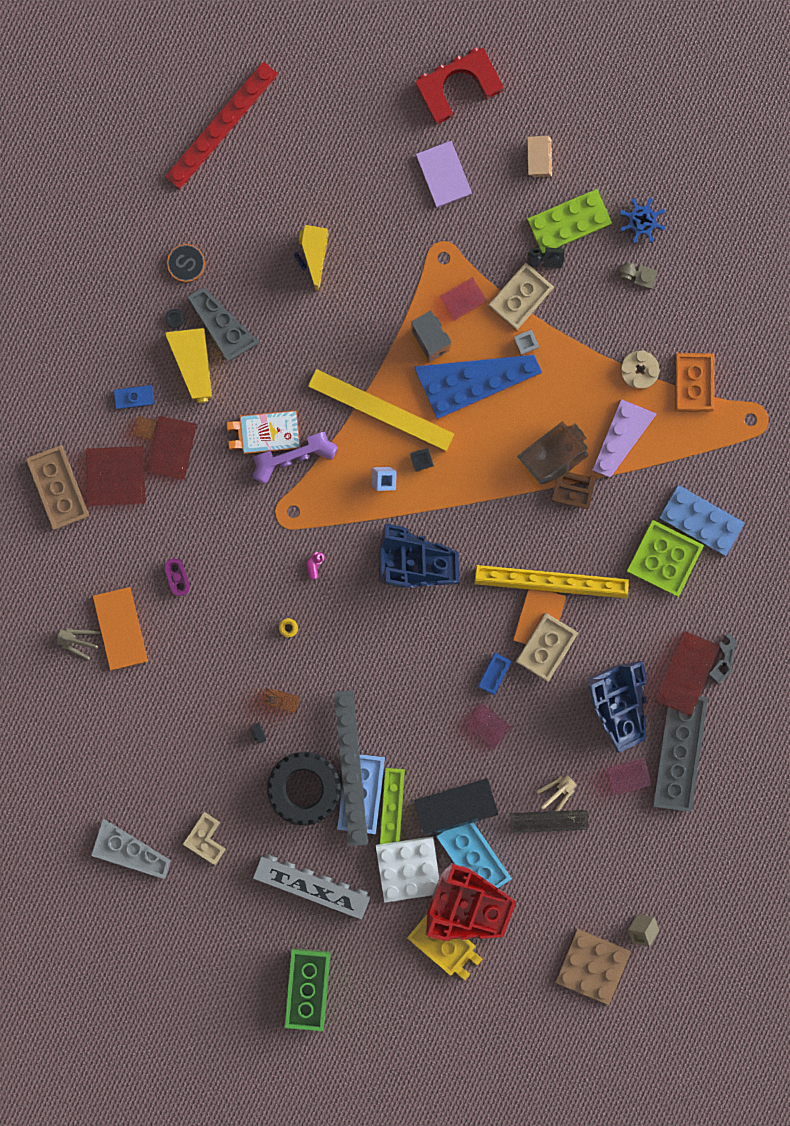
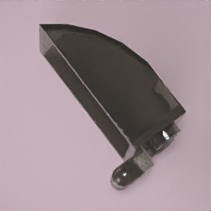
M562 421L517 457L540 485L564 475L588 457L586 451L588 447L583 442L587 438L576 423L567 427Z

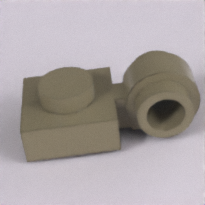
M625 262L621 266L619 273L621 274L620 277L626 280H631L635 277V285L652 290L658 271L639 265L638 271H636L634 264Z

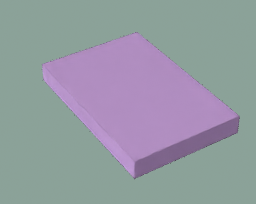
M452 141L416 154L436 208L472 195Z

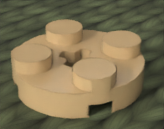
M644 350L630 353L624 359L621 366L622 379L628 386L636 389H646L652 386L660 372L656 358ZM637 365L645 367L643 375L641 373L636 374Z

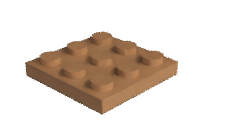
M577 929L555 983L609 1005L631 951Z

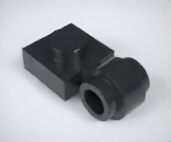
M545 247V253H542L538 248H532L528 252L527 262L531 267H539L544 262V267L563 269L564 248Z

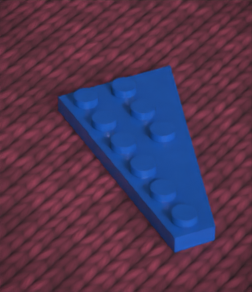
M535 355L414 366L437 419L542 373Z

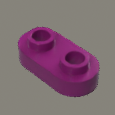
M179 559L168 560L165 564V572L171 591L177 596H184L190 590V583L184 564ZM173 565L178 566L177 572H172L171 567ZM179 583L184 584L183 590L177 589Z

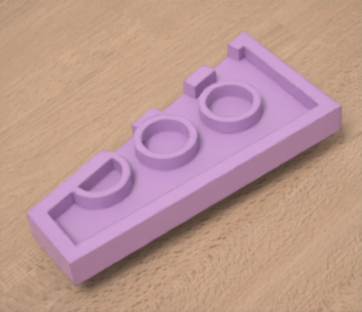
M621 399L592 471L610 478L656 416V413Z

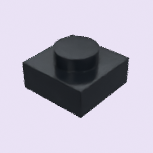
M428 448L410 453L415 472L434 467Z
M261 724L252 725L253 730L250 732L254 741L258 740L259 743L267 741Z

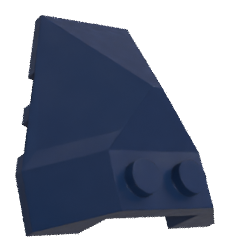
M385 523L379 548V582L402 588L459 584V552L437 542L433 544L426 541L422 535L419 537L413 535L405 527Z
M643 661L613 666L588 678L592 704L618 753L645 740L646 715H643V703H646L644 685H647V677Z

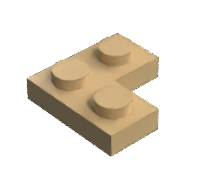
M204 812L183 845L216 865L226 848L210 838L221 822Z

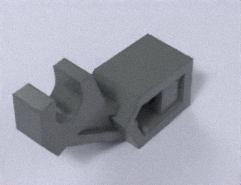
M729 633L725 636L729 644L724 645L722 641L718 644L722 654H724L723 660H720L707 675L717 685L732 672L734 651L737 643ZM722 664H724L727 670L725 675L717 669Z

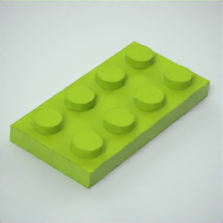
M598 189L527 219L542 253H545V247L559 248L612 225Z

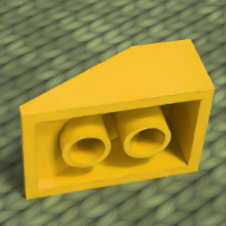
M305 225L304 230H300L299 244H302L316 291H319L328 241V229Z

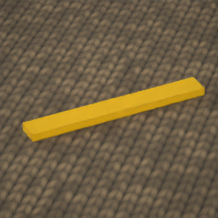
M318 369L315 370L308 387L444 451H447L455 435Z
M476 565L474 584L627 599L629 579Z

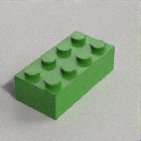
M292 948L285 1028L324 1031L331 951Z

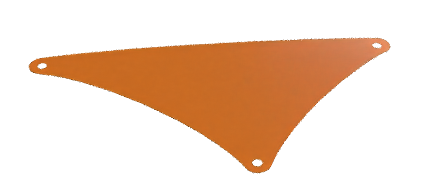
M440 241L429 248L422 276L405 320L366 392L454 433L455 435L447 451L354 409L344 426L331 441L338 447L334 458L328 460L320 456L297 485L280 499L276 506L275 514L279 524L286 529L315 528L390 518L551 489L555 486L559 468L583 476H596V479L607 477L592 470L621 399L654 412L656 416L613 475L651 467L749 440L766 431L769 417L763 406L758 403L726 400L714 397V411H676V385L657 379L652 386L646 389L632 388L622 379L621 363L585 346L550 326L534 314H531L516 331L488 306L501 290L485 278L453 243ZM441 252H447L450 255V261L447 264L439 263L438 255ZM429 311H432L433 315L437 316L442 325L443 332H446L451 340L449 352L431 362L428 361L410 330L411 321ZM532 329L539 348L521 355L514 337ZM535 355L542 373L437 419L414 366ZM752 413L757 417L755 425L748 426L745 423L744 418L747 414ZM428 448L434 467L415 472L410 453ZM372 467H391L396 471V490L377 491L371 486ZM564 478L562 480V483L568 485L579 483ZM292 505L300 509V514L296 518H291L287 514L288 508Z

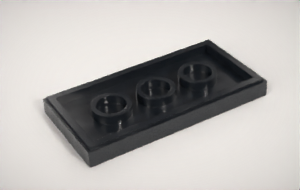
M488 778L414 800L425 837L499 815Z

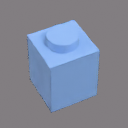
M372 467L371 486L377 491L396 490V471L391 467Z

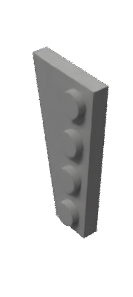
M103 819L91 856L156 877L166 878L171 863L170 859Z

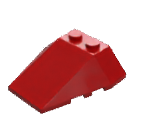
M451 863L440 875L427 910L426 936L443 941H450V939L467 940L468 938L477 937L480 939L504 937L516 901L470 868Z

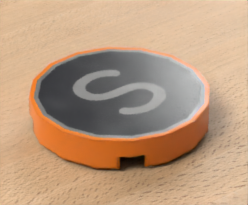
M183 244L175 247L170 252L167 266L173 278L187 283L198 279L202 275L205 268V259L197 247Z

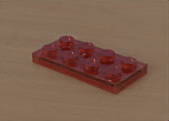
M684 631L655 702L692 716L720 645Z

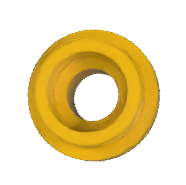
M287 618L279 624V631L284 637H293L298 631V625L295 620ZM287 624H290L292 626V630L290 632H287L285 630V626Z

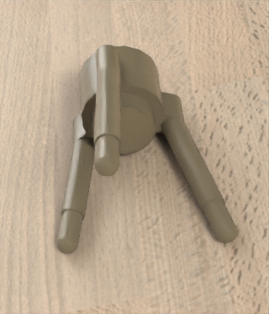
M61 629L57 644L62 645V649L69 650L89 660V656L70 646H73L74 643L97 649L98 646L77 640L76 635L73 634L100 635L101 631Z

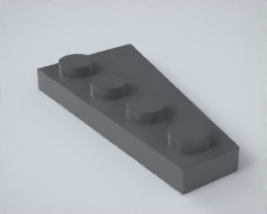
M204 287L187 297L227 363L260 344V341L256 337L254 338Z

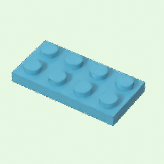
M474 822L443 831L437 835V838L456 865L470 868L497 888L512 879Z

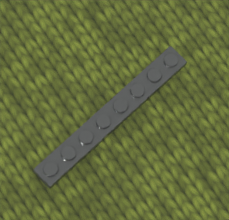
M353 690L334 692L349 846L367 845L368 837Z

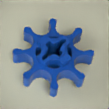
M651 197L644 207H640L636 202V198H633L631 204L634 206V211L631 213H627L624 210L620 211V216H625L629 220V224L621 227L620 232L623 233L628 229L634 231L633 244L637 243L638 236L646 235L649 243H653L654 238L651 235V231L653 229L664 231L666 228L664 225H659L656 221V217L663 215L665 210L652 211L650 209V204L653 201ZM642 217L645 218V222L643 225L640 224L639 220Z

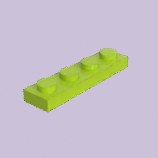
M385 769L380 844L400 841L405 769Z

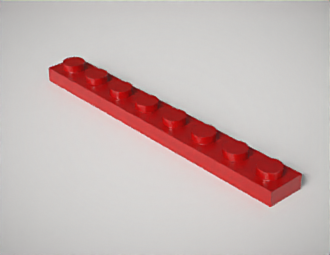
M263 61L165 176L166 179L181 190L275 80L278 73Z

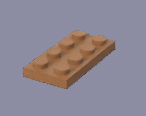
M62 445L26 458L53 530L90 517Z

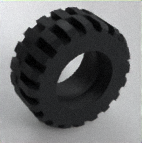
M297 752L284 757L272 769L267 781L269 803L274 812L281 819L294 825L307 826L327 818L335 809L341 792L340 779L336 769L327 759L311 752ZM301 770L313 772L318 776L322 784V793L319 800L307 807L295 805L286 794L287 780L293 773Z

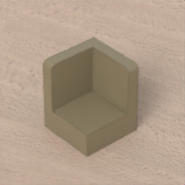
M637 915L628 932L633 944L650 947L659 932L655 917Z

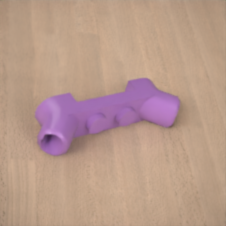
M325 432L307 437L309 443L307 446L273 457L271 451L253 457L256 468L252 476L254 479L265 484L269 481L275 467L281 466V468L290 466L292 465L291 461L296 459L299 462L309 459V455L313 453L332 460L338 447L336 444L328 441Z

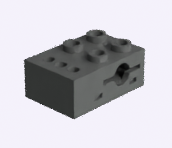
M432 311L411 321L410 328L429 362L449 352L451 345L449 336L446 332H443L439 319L433 315Z

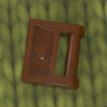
M559 468L551 501L589 510L596 476H583ZM564 478L588 484V487L584 489L564 484L562 480Z

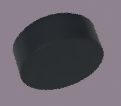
M171 309L166 313L165 321L170 328L177 329L184 324L185 318L180 310Z

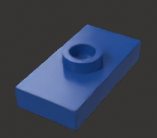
M152 385L114 390L116 409L155 405Z
M494 652L477 687L495 695L512 661Z

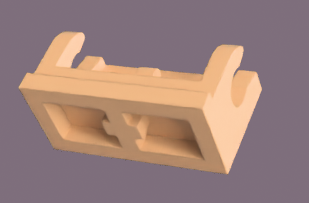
M549 136L528 137L529 176L552 177V148Z

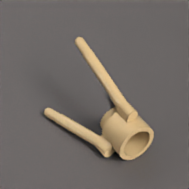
M568 775L560 776L555 781L537 790V794H540L555 785L559 789L541 806L542 810L561 793L565 795L551 815L552 818L557 815L568 798L575 792L573 789L577 785Z

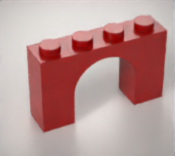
M476 47L468 52L469 55L463 58L458 56L451 60V64L447 66L444 64L434 69L435 72L429 75L424 73L415 81V86L435 125L453 117V112L443 94V85L454 74L465 73L472 76L479 84L486 100L504 91V86L484 47L480 49Z

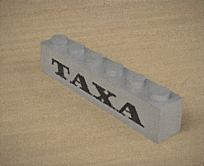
M269 854L266 857H261L253 879L362 920L370 896H367V891L359 888L356 891L349 889L350 885L340 881L338 884L331 882L332 878L322 874L320 877L313 875L314 871L303 868L301 871L295 868V864L285 861L284 864L277 861V857Z

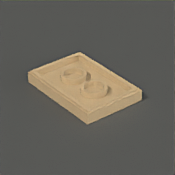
M525 262L488 306L517 331L554 289V286Z
M545 613L517 658L516 663L549 682L578 635V632Z

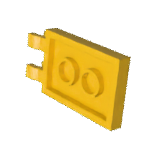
M426 915L407 939L450 976L456 972L461 978L466 980L470 973L463 968L465 963L470 959L478 966L483 960L473 951L476 946L468 939L443 941L426 936Z

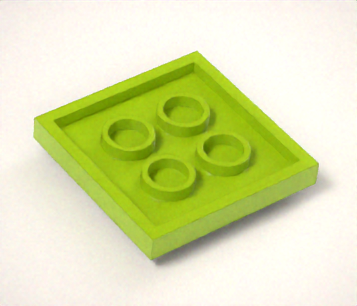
M652 520L627 572L679 597L704 545Z

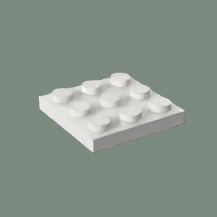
M433 836L376 845L384 903L434 894L439 880Z

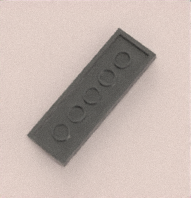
M669 692L653 807L692 812L708 701L707 697Z

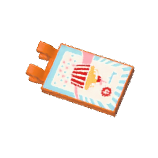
M297 410L242 415L239 422H227V430H238L239 440L228 441L229 450L243 449V454L300 448Z

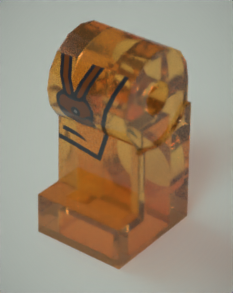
M266 688L262 703L296 713L300 696Z

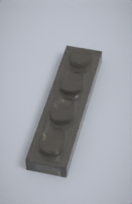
M568 810L510 813L511 833L588 830V811Z

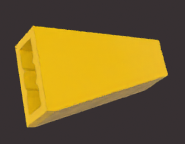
M205 329L166 332V337L193 401L197 400V403L208 402V399H212Z

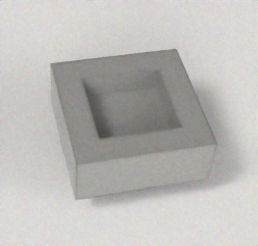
M532 329L514 337L521 355L539 348Z

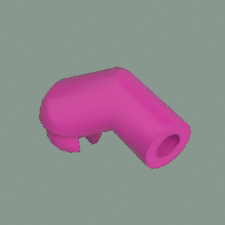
M321 552L313 553L306 562L309 580L319 578L317 568L325 559L324 554Z

